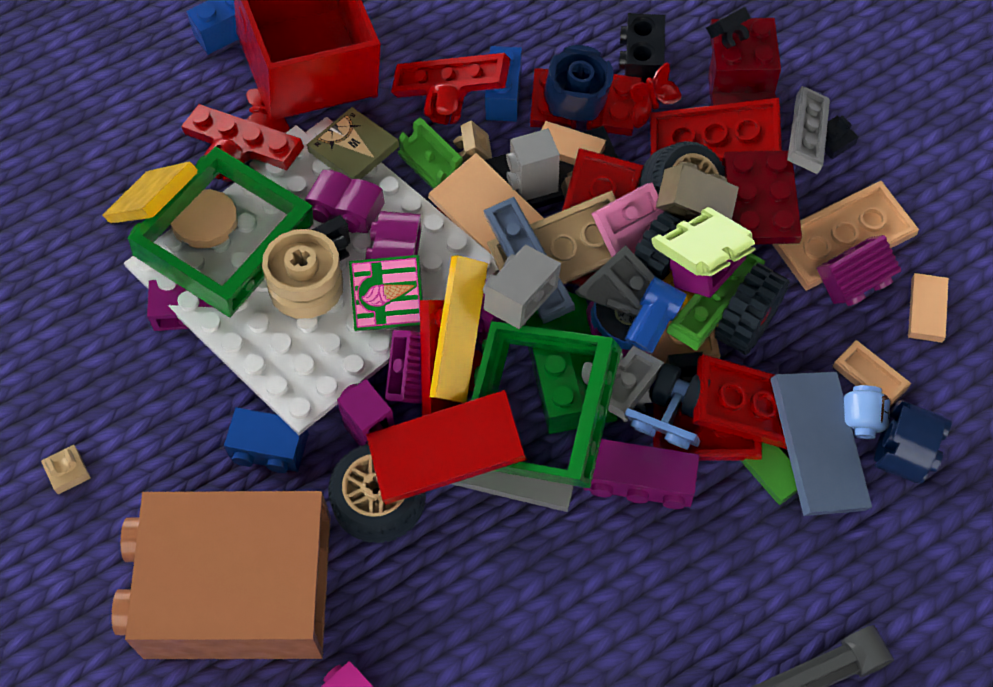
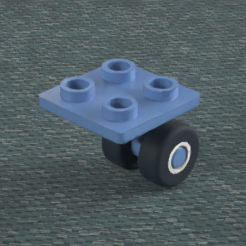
M665 363L658 374L651 394V401L663 407L668 406L661 421L629 408L626 409L624 415L632 421L630 426L641 433L654 437L656 431L666 435L665 440L668 443L688 450L690 444L698 447L701 441L699 437L692 432L673 426V422L681 402V413L693 418L694 408L700 394V378L696 374L690 383L681 380V368Z

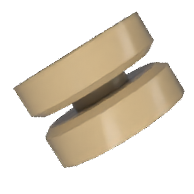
M297 229L281 234L269 243L263 254L262 269L267 282L269 296L273 305L279 311L296 319L314 318L327 313L338 303L343 293V276L340 268L339 253L331 239L323 233L311 229Z

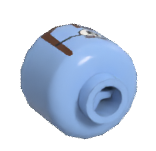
M869 385L854 386L853 391L844 396L845 422L849 427H852L855 438L875 439L876 433L885 431L889 426L890 399L882 393V389Z

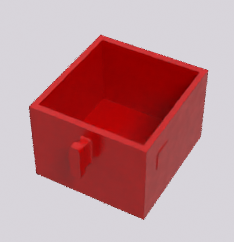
M234 0L237 35L271 123L276 122L277 119L369 97H378L381 44L362 0Z

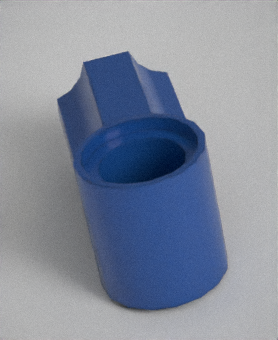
M654 277L640 301L642 306L624 340L640 350L650 354L653 353L669 321H673L687 294Z

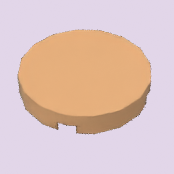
M204 189L171 222V228L175 237L180 242L184 241L190 247L197 249L211 248L224 243L229 239L228 235L233 230H236L238 224L237 209L232 199L223 192Z

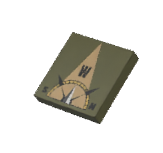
M353 107L307 144L309 153L332 170L340 172L351 179H362L399 147L397 138Z

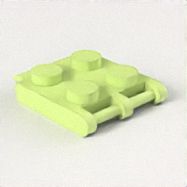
M710 207L703 209L701 215L691 221L678 223L676 229L666 235H657L652 238V244L655 249L697 276H712L731 265L730 262H727L728 259L736 262L756 250L755 247H751L755 244L751 231Z

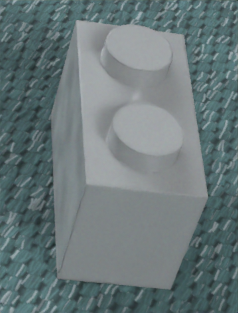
M549 128L510 139V153L506 154L510 169V172H507V180L512 189L517 191L526 201L558 192L560 154Z
M525 244L516 255L511 254L507 258L503 268L497 275L492 274L487 279L483 287V293L485 294L484 310L520 329L557 289L561 263Z

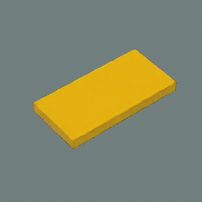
M189 161L146 171L102 216L109 223L153 218L197 174L198 169Z

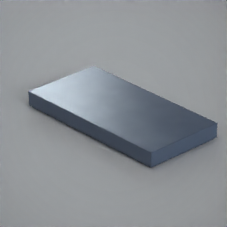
M837 372L776 374L770 380L803 516L858 512L872 508L852 427H849L845 422L844 397Z

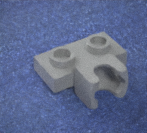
M635 346L631 348L624 358L623 353H621L608 411L625 420L627 418L624 415L626 409H634L657 379L664 362ZM585 362L582 368V379L586 385H588L593 364L591 362Z

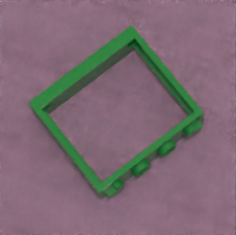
M215 146L207 155H203L197 161L195 166L198 169L197 174L153 218L145 219L142 223L136 224L131 230L128 240L134 257L231 318L265 279L262 262L263 254L269 243L286 232L297 229H309L314 224L313 208L308 202ZM219 173L287 214L223 286L154 243L171 225V222Z
M491 321L487 340L483 339L482 342L483 356L481 364L477 366L474 372L475 387L472 399L468 401L498 392L510 344L594 356L568 470L518 462L493 471L590 488L622 349L614 338L531 326H522L518 329L509 323Z

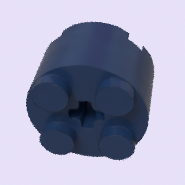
M571 45L564 48V51L557 55L556 53L552 57L544 87L545 100L552 115L575 121H592L598 117L605 107L614 76L609 60L606 62L600 56L601 52L585 45Z
M900 400L890 412V417L895 418V420H892L888 428L881 432L874 453V461L877 463L874 466L911 482L923 484L929 470L936 472L941 464L943 452L938 449L941 440H945L949 434L952 421L944 418L942 415Z

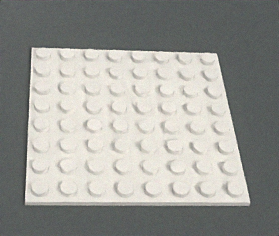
M326 117L305 133L314 139L331 125L333 121ZM302 140L304 148L288 170L264 162L254 170L305 201L321 171L332 169L309 153L307 149L308 142ZM382 162L361 179L383 189L385 204L381 211L421 214L422 230L418 255L420 256L423 300H445L451 256L459 255L488 263L486 280L492 274H498L499 270L492 254ZM237 183L232 184L223 191L225 195L232 199L238 214L237 228L228 235L229 239L224 243L211 248H193L184 241L180 242L175 237L172 228L154 242L221 286L229 280L287 215ZM313 219L314 224L309 229L312 230L323 223ZM371 228L368 233L349 232L350 244H348L346 250L350 256L340 261L343 276V293L338 303L323 315L314 318L297 319L284 315L273 305L268 293L266 279L261 282L231 318L213 307H198L199 298L189 291L182 292L178 296L179 306L168 305L177 314V318L298 435H301L338 404L337 399L348 386L359 384L365 379L368 380L389 363L393 330L420 332V326L354 331L349 261L365 260L367 248H373L374 241L370 239ZM134 256L124 262L125 267L147 288L149 280H156L158 287L166 291L173 289L177 285Z

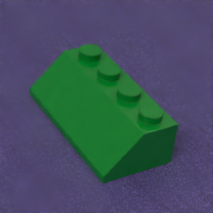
M570 292L568 294L575 305L574 311L546 324L542 323L538 313L535 312L523 325L592 335L586 316V309L588 307L586 299ZM528 347L548 434L577 429L587 390V385L582 379V368L585 362L593 363L594 356ZM608 411L605 423L617 421V416Z

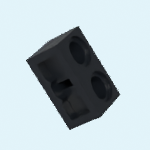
M628 13L627 26H621L620 45H626V51H620L619 70H625V76L640 77L641 82L646 83V79L648 77L653 79L656 71L664 64L666 15Z

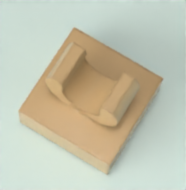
M473 121L460 125L462 136L455 138L453 143L460 149L464 148L463 151L458 153L462 157L463 163L475 153L483 160L492 158L488 133Z
M75 445L41 460L52 487L57 494L91 479Z

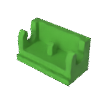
M420 117L413 122L414 132L409 138L404 132L400 134V150L398 155L434 189L463 164V160Z

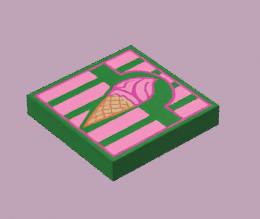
M419 255L349 261L354 331L420 326V300H423Z

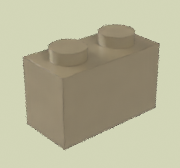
M681 162L677 166L664 170L655 208L691 221L700 216L703 209L710 207L732 220L739 187L728 183L727 178L724 176L707 174L700 171L699 166L696 164Z

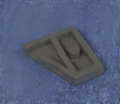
M625 245L578 288L575 293L582 298L635 318L642 306L640 301L655 276Z

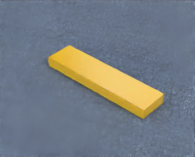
M459 255L451 256L429 395L431 398L457 403L467 402L483 300V287L488 267L486 262Z

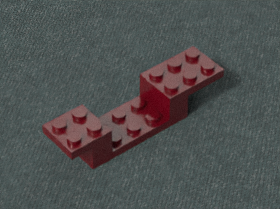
M750 18L741 23V25L748 29L750 36L740 41L738 35L733 32L732 37L736 45L729 49L722 43V34L711 39L712 57L708 73L711 105L776 98L775 91L781 72L775 18ZM711 19L710 25L720 19ZM789 150L724 153L722 165L725 167L727 182L739 187L732 221L752 232V238L755 241L754 245L800 244L802 231L793 163L787 160Z

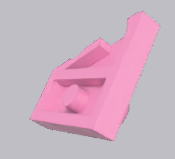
M647 183L591 213L611 257L618 253L625 245L635 253V248L638 242L640 243L643 239L645 231L650 229L651 223L657 220L658 215L663 214V210L655 208L658 194L653 183Z

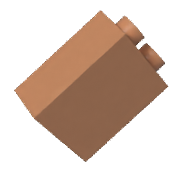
M322 491L142 492L139 517L125 518L121 530L122 558L124 562H134L131 589H118L113 598L112 628L114 634L125 635V640L143 659H323L331 516Z

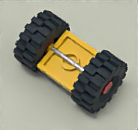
M664 211L663 214L658 215L657 220L651 223L650 229L645 231L643 239L640 243L638 242L634 254L655 277L674 287L672 271L670 270V258L655 249L652 244V238L657 235L664 236L675 230L676 225L683 220ZM760 263L754 265L745 276L744 281L738 286L735 295L729 301L730 304L725 309L723 318L716 326L718 328L715 331V338L744 355L749 354L751 349L755 347L758 339L763 335L765 329L769 326L772 317L775 316L777 308L782 303L783 296L788 290L790 280ZM681 290L687 294L681 307H684L695 293Z

